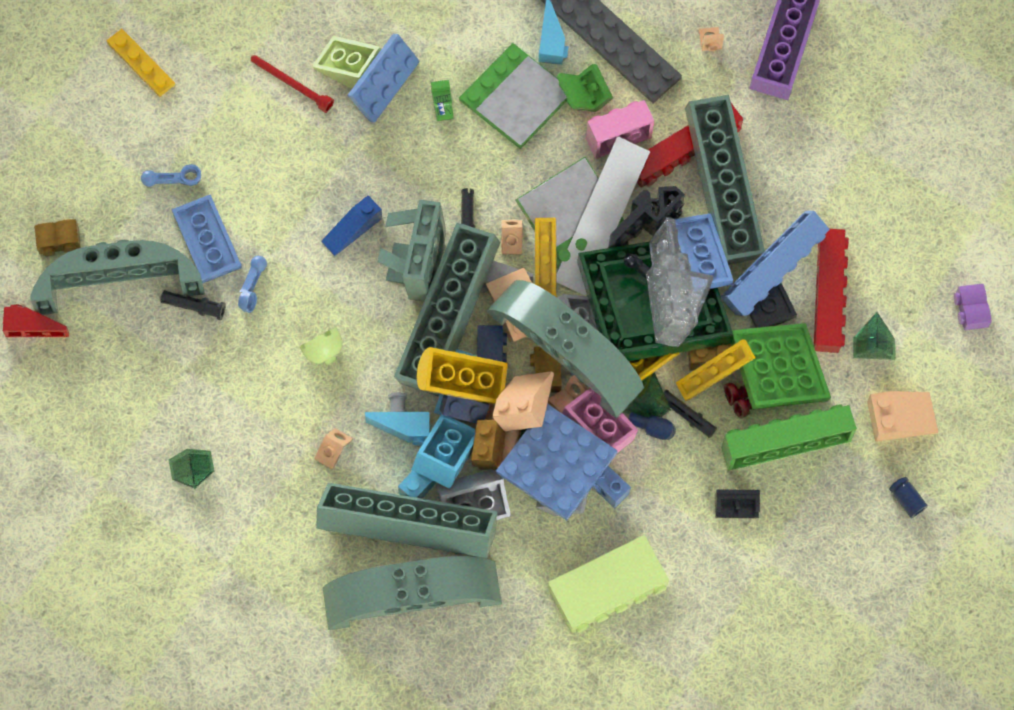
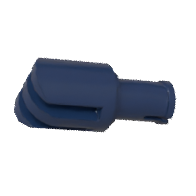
M631 412L628 418L634 426L644 429L648 436L660 440H670L676 434L675 425L668 419L656 415L648 418Z

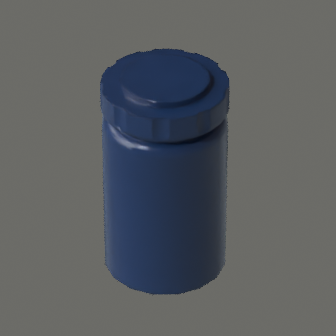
M905 476L894 482L889 490L912 519L923 512L928 505Z

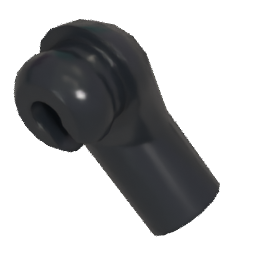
M628 254L624 259L626 267H633L644 278L648 279L652 275L653 271L636 254Z

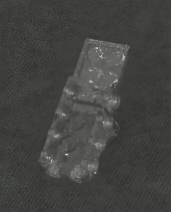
M667 218L649 242L652 267L647 272L646 277L656 343L679 347L698 323L697 318L712 284L713 275L690 271L691 265L688 260V254L680 253L681 247L678 243V229L676 228L675 219Z

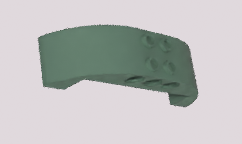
M119 240L117 243L108 244L100 242L94 246L82 247L57 258L39 276L33 287L30 299L35 312L42 315L58 313L57 289L179 274L183 295H204L205 291L199 271L180 251L155 241Z
M516 280L487 310V313L502 326L507 320L601 396L600 406L617 419L644 389L639 375L625 356L598 330L543 288L531 282Z
M475 556L439 557L373 567L341 576L322 587L328 630L350 627L349 621L459 604L479 602L480 608L502 604L495 561Z

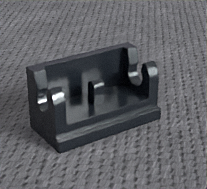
M716 490L715 518H759L760 490Z

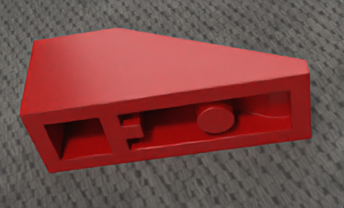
M19 304L4 307L2 331L5 337H69L67 326Z

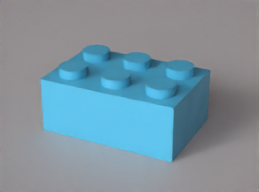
M441 414L419 449L411 470L450 489L473 451L476 429Z

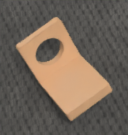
M719 27L699 29L702 51L722 49L724 34L719 33ZM707 32H712V33H714L715 35H705V34H706Z
M501 220V254H522V220Z
M573 375L563 390L548 399V404L562 413L565 406L587 391L588 388ZM572 384H576L579 387L580 394L574 392Z
M334 428L325 435L314 459L333 469L343 448L353 438ZM335 435L342 437L344 440L338 439Z

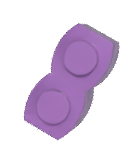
M984 284L958 286L956 293H954V303L956 306L959 305V324L963 325L964 330L989 328L992 320Z

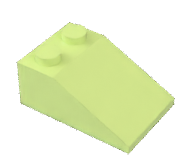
M333 36L312 67L314 70L352 89L381 51V48Z

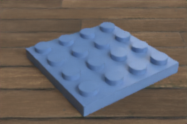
M547 404L542 427L528 428L497 468L496 473L567 521L616 456L617 450Z

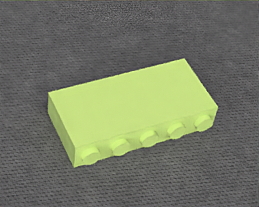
M643 535L549 581L547 588L571 633L574 631L580 633L588 629V624L594 621L601 623L609 618V614L613 612L621 613L628 608L627 605L633 602L639 604L647 599V595L653 592L656 595L665 591L669 578L646 536Z

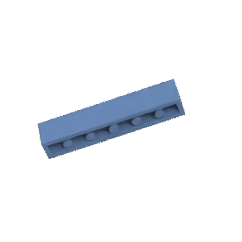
M805 211L721 295V299L735 315H749L754 310V305L758 301L764 300L769 294L768 291L772 287L779 285L783 281L782 277L787 272L794 270L797 267V262L809 255L812 251L811 248L815 244L820 243L830 229L815 211Z

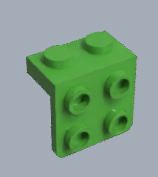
M591 64L579 75L565 73L557 75L559 86L567 97V103L573 109L596 112L614 99L596 64Z

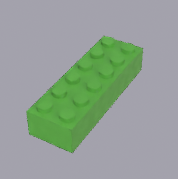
M839 404L832 406L830 410L826 411L817 409L810 412L809 415L802 416L801 414H796L789 417L788 420L781 421V419H775L762 426L754 424L745 430H730L724 436L721 449L727 469L730 471L851 442L857 428L850 405L843 406Z

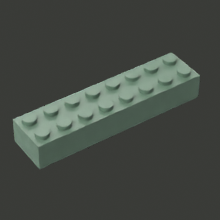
M729 95L689 101L685 107L707 210L708 214L711 213L727 263L730 265L757 260L765 252L730 97Z
M456 223L395 372L394 378L400 384L420 390L417 385V369L420 358L427 348L432 347L456 352V349H458L501 243L495 234ZM423 391L435 396H439V393Z
M328 483L317 506L316 529L487 558L496 534L498 511Z

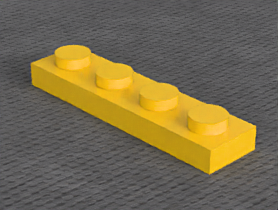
M122 28L106 40L107 44L159 97L175 86V82Z
M535 218V285L543 288L555 297H557L556 218Z
M741 340L675 383L684 400L688 401L755 359V356L747 341Z

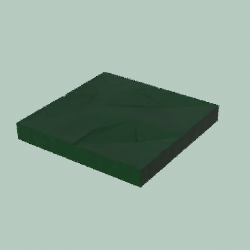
M674 238L578 253L577 263L597 329L628 361L732 344L733 332L718 288L691 291ZM628 254H636L653 271L648 279L644 278L633 267L628 268L625 266L624 259Z

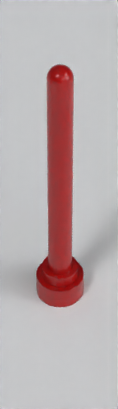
M256 55L251 56L252 63L315 101L318 109L324 113H327L333 106L334 99L330 96H320Z

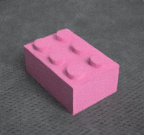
M645 100L640 102L634 101L627 107L613 109L603 116H594L587 122L586 140L595 159L610 154L617 136L633 144L652 138L654 119Z
M589 388L565 406L562 414L615 448L618 453L633 442L638 429L623 413L616 419L600 406L601 396Z

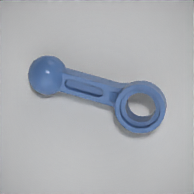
M193 164L184 166L180 173H155L147 170L141 175V182L147 187L154 186L155 184L175 183L193 186L201 180V170ZM192 172L197 177L194 180H188L185 175Z
M263 256L252 258L250 271L239 291L242 294L239 297L238 306L244 312L251 313L257 304V295L253 290L261 272L267 267V261Z

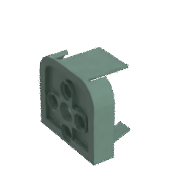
M419 199L418 209L388 213L385 227L414 223L410 245L394 242L392 253L380 248L378 262L388 267L386 281L405 284L409 300L424 302L442 259L446 226L441 203Z

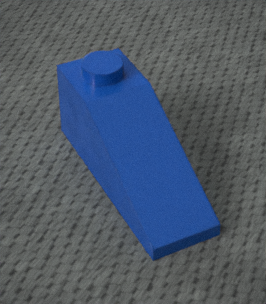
M369 195L350 209L321 242L336 256L382 219V209Z

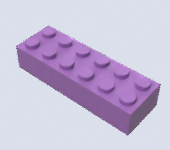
M777 0L749 89L789 100L820 0Z

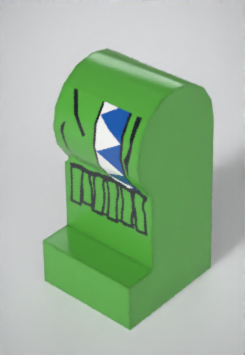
M449 80L431 82V93L437 121L452 120L453 109Z

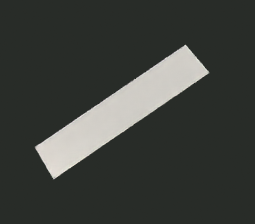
M617 136L567 249L571 257L568 261H562L559 267L557 283L583 295L587 294L577 263L578 253L608 248L610 234L619 224L650 151ZM580 238L587 241V246L583 251L578 250L575 245L576 241Z

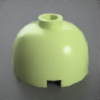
M334 327L304 343L299 348L311 363L320 364L324 362L327 366L337 360L336 355L341 352L343 344L337 327Z

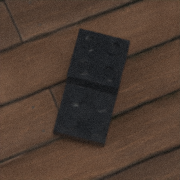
M665 186L658 188L657 198H651L650 192L643 190L632 201L630 215L610 234L608 248L628 245V241L632 237H638L643 229L654 238L658 234L662 235L668 229L671 219H678L682 215L685 194L676 186Z

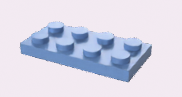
M393 34L348 94V97L368 121L373 123L376 122L420 62L399 34Z
M211 195L172 209V213L203 283L242 268Z
M711 213L671 219L670 227L691 291L733 285V277Z

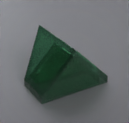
M878 312L853 337V358L896 359L895 338Z
M652 373L642 381L644 389L628 405L623 413L630 414L634 412L649 418L652 415L662 417L671 411L655 373Z
M186 449L169 459L172 480L194 489L215 472L211 451Z

